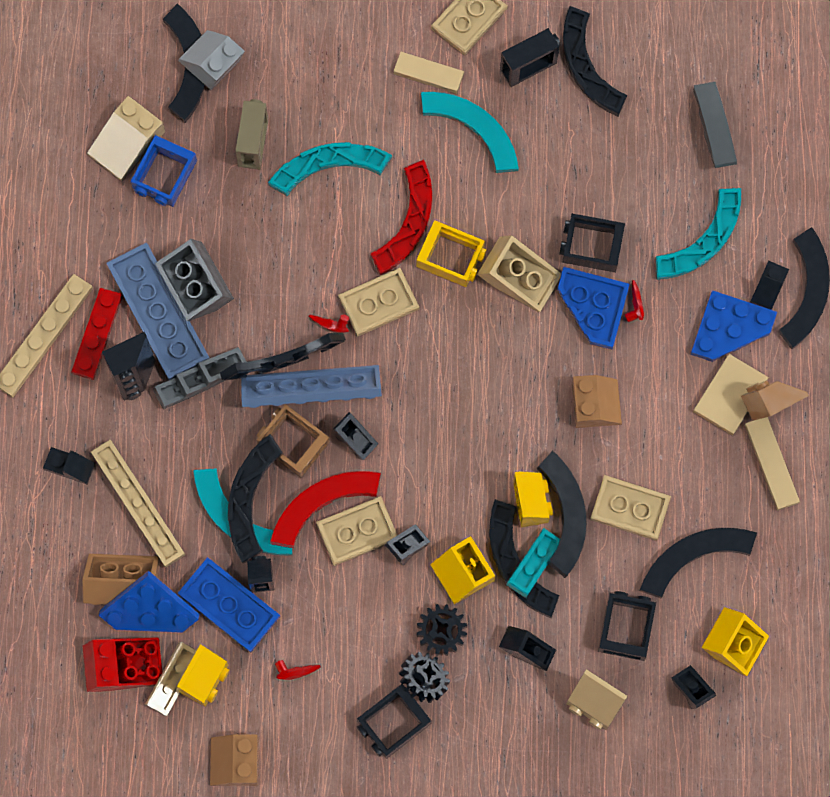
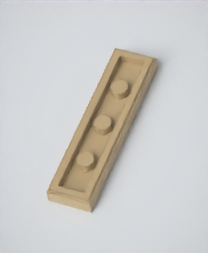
M768 417L746 423L745 428L777 511L799 504L800 500Z

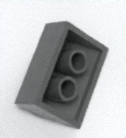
M190 239L155 263L187 321L215 312L234 299L201 241Z

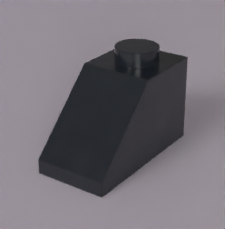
M255 556L251 561H247L248 584L251 592L275 590L271 558L266 559V556Z
M512 626L507 627L499 645L501 649L513 657L544 671L548 670L556 652V649L528 630Z

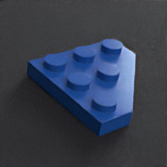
M563 267L557 289L589 343L613 350L630 284Z
M712 290L690 355L713 362L730 352L749 345L751 342L770 335L777 312Z
M150 571L146 572L99 611V616L115 630L179 633L184 632L198 621L200 615Z

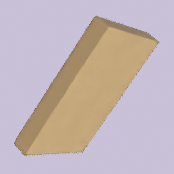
M454 0L431 25V29L463 55H466L507 10L508 5L501 0Z
M401 268L338 295L357 337L419 310V305Z
M729 354L693 412L733 436L748 412L741 395L747 393L746 388L766 381L769 377Z
M604 475L590 520L657 541L671 496Z
M381 496L316 522L334 566L383 547L386 542L397 536Z

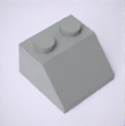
M207 30L178 61L212 90L240 62L245 51L229 36Z

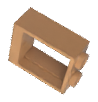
M285 404L282 409L278 408L273 413L271 423L267 427L264 425L257 433V444L269 434L273 436L287 418L306 431L316 440L296 464L284 455L277 459L302 478L329 445L330 439Z

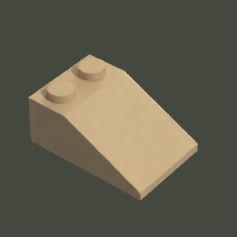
M128 96L113 112L87 154L122 181L143 158L154 136L161 137L165 133L163 122Z
M511 235L498 238L477 275L496 289L537 312H541L562 273Z
M586 669L568 699L567 705L570 706L569 710L575 715L581 717L583 714L589 718V723L595 728L607 730L622 707L627 695Z

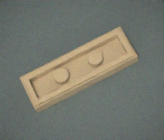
M400 52L394 74L457 94L464 71Z
M183 642L178 643L145 705L164 716L168 715L180 693L177 685L196 653L195 649Z

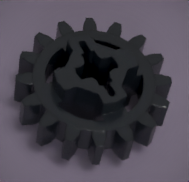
M436 604L435 611L427 608L428 615H420L423 623H417V628L422 629V631L417 632V637H423L420 645L427 644L428 653L435 649L436 656L439 655L440 651H444L445 656H448L449 649L457 652L456 645H464L463 640L460 638L467 637V633L462 631V629L467 628V623H461L464 615L457 616V608L449 611L448 604L444 606V609H440V606ZM439 615H445L450 618L448 620L442 619ZM431 621L433 628L427 634L426 626ZM438 625L442 628L447 627L446 635L442 632L437 633ZM457 626L458 634L456 638L453 639L451 632ZM441 641L444 642L445 645H438L433 642Z
M418 652L415 656L411 654L402 663L399 675L403 676V678L400 680V683L406 684L405 692H412L411 698L417 695L420 702H423L426 698L428 703H431L434 699L439 700L448 690L447 685L450 683V680L446 677L449 671H443L442 668L445 664H438V657L431 659L429 653H426L423 657L421 652Z

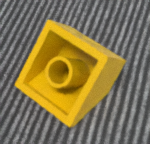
M515 472L513 487L521 527L549 523V516L553 515L551 502L546 501L545 494L549 493L547 480H542L541 473Z
M724 607L702 648L714 659L740 674L748 676L769 635L744 613Z
M200 644L177 685L178 690L184 696L206 707L208 702L212 703L218 693L216 687L219 682H224L230 670L227 668V661Z

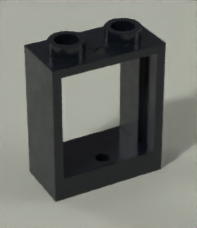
M547 28L501 52L500 71L510 87L557 64L559 47L561 45L559 38Z
M571 213L570 221H565L563 231L564 234H567L566 242H561L559 255H564L562 263L616 273L625 223ZM578 227L614 234L609 261L570 254L574 228Z
M615 591L614 594L610 593L607 600L598 652L645 661L656 602H652L651 598L646 596L628 597V593ZM613 604L647 611L641 647L607 640Z
M403 684L399 685L357 718L359 723L357 729L364 738L369 736L374 742L371 745L373 750L379 757L384 755L386 759L432 724V720L417 701L411 698L410 692L404 691L406 687ZM399 697L419 725L387 749L368 725L367 721Z

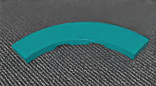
M421 92L423 116L453 118L464 123L465 126L480 136L486 143L493 158L496 173L519 171L516 153L508 135L496 119L487 111L471 101L455 95L440 92Z
M350 142L324 144L304 151L290 162L285 163L273 175L268 185L288 196L308 176L320 170L338 166L359 167L381 175L392 159V155L369 145L351 144Z
M741 188L718 190V204L714 219L709 228L694 244L675 253L655 257L657 280L674 278L692 272L710 261L723 248L737 223L741 207Z
M217 468L194 470L196 488L205 510L213 522L231 538L228 521V501L220 487ZM253 524L263 553L280 556L293 555L292 548L272 545L270 543L274 530Z

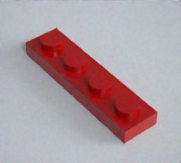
M104 288L99 289L71 371L72 374L91 380L95 379L103 356L102 352L105 350L123 297L121 293Z

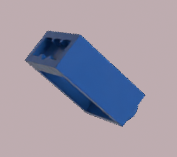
M155 135L131 179L134 192L142 197L148 195L162 206L170 205L173 207L197 162L196 153ZM158 153L185 165L170 195L142 183Z

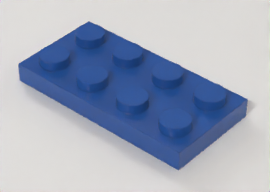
M208 557L178 592L181 598L250 653L281 617Z

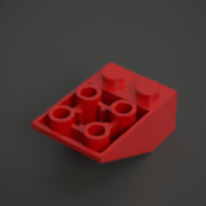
M159 637L97 639L82 645L87 692L155 686L162 674Z

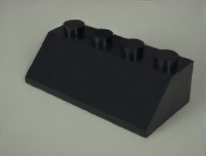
M145 331L102 352L111 376L124 401L127 399L134 400L141 395V392L145 391L155 364V358Z

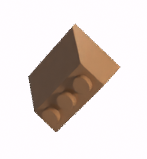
M89 554L82 580L83 603L93 605L108 604L148 571L158 578L159 557Z

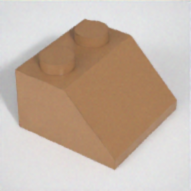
M599 375L574 376L572 379L575 427L622 425L618 380Z
M766 380L746 388L747 393L741 395V398L754 421L770 417L809 395L804 390L779 381L769 383Z
M233 734L212 737L210 786H258V735Z

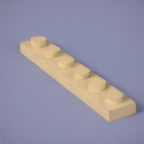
M75 274L72 275L0 373V390L14 398L93 290L92 285Z
M109 440L91 451V454L165 568L184 557L185 553L112 441Z

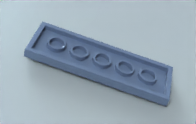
M145 243L106 264L143 332L145 331L149 344L168 380H172L177 374L195 368L198 363L210 358L193 326L184 317L155 265L157 260L149 245Z
M379 365L257 374L241 378L242 407L256 408L264 405L280 406L289 403L304 404L315 401L328 402L329 400L348 401L354 398L372 399L382 396Z

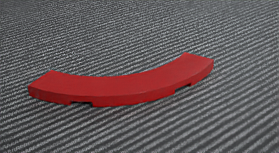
M425 160L404 168L410 192L409 208L402 227L396 236L383 247L371 253V258L380 275L390 271L406 259L416 248L427 228L432 209V184Z
M370 471L347 472L328 477L313 484L301 492L284 510L275 526L270 543L272 545L294 548L296 539L309 517L336 499L354 496L377 497L381 473Z

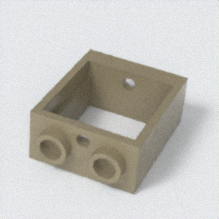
M257 99L243 102L236 145V157L238 167L261 170L269 119L266 103Z

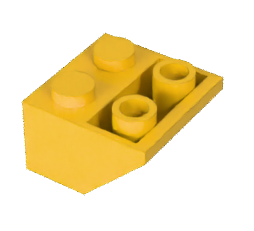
M471 536L448 549L430 564L454 605L495 581V574Z

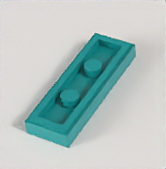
M543 528L506 585L526 598L548 565V561L553 556L560 538Z

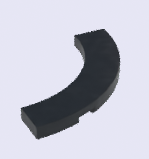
M178 3L163 18V22L178 38L184 53L201 37V33L193 19ZM186 67L182 85L176 97L168 106L169 110L185 123L199 105L204 87L206 86Z
M569 6L563 29V49L569 71L579 88L590 100L605 111L619 117L627 95L613 88L604 79L602 80L590 60L585 42L586 27L590 13Z
M812 227L793 239V243L797 247L806 269V286L803 301L798 311L778 331L791 349L799 345L816 326L825 308L829 293L830 274L827 256L818 235Z
M328 333L308 344L275 356L255 361L234 363L219 373L222 380L246 378L248 373L257 371L258 374H264L309 359V354L317 350L323 353L345 342L346 339L343 333Z
M271 434L261 440L248 454L237 471L230 491L228 521L231 539L236 553L243 564L263 552L253 526V500L264 473L284 454Z
M552 450L537 467V470L550 483L554 492L557 493L561 504L562 534L548 564L566 578L579 559L584 545L587 526L586 509L575 477L563 460Z
M495 499L489 524L490 547L496 567L507 584L521 563L513 541V521L517 507ZM537 582L526 598L509 587L528 607L546 617L552 618L560 595L547 590Z
M715 528L689 535L669 547L655 561L645 576L639 591L662 599L666 587L677 572L686 564L707 554L732 552L750 556L757 532L738 528Z

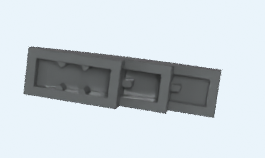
M716 82L694 85L693 92L699 107V116L704 128V138L714 167L720 168L736 165L737 159Z
M239 347L198 363L197 367L177 374L172 380L154 386L153 391L161 407L166 409L226 381L221 379L219 372L234 363H243L246 360Z

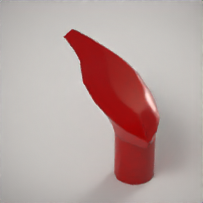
M632 280L631 286L632 304L635 310L625 314L627 322L638 318L643 320L644 318L641 294L635 280Z
M311 314L308 316L318 325L329 331L337 333L349 332L346 327L349 321L347 315H341L338 322Z
M283 660L275 663L279 672L276 678L281 680L300 678L321 668L320 665H309L287 669Z

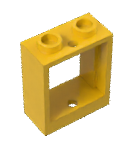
M434 220L416 260V267L467 287L469 281L473 282L477 275L478 269H475L478 261L482 262L487 252L484 249L485 241ZM440 236L475 250L464 276L429 262Z

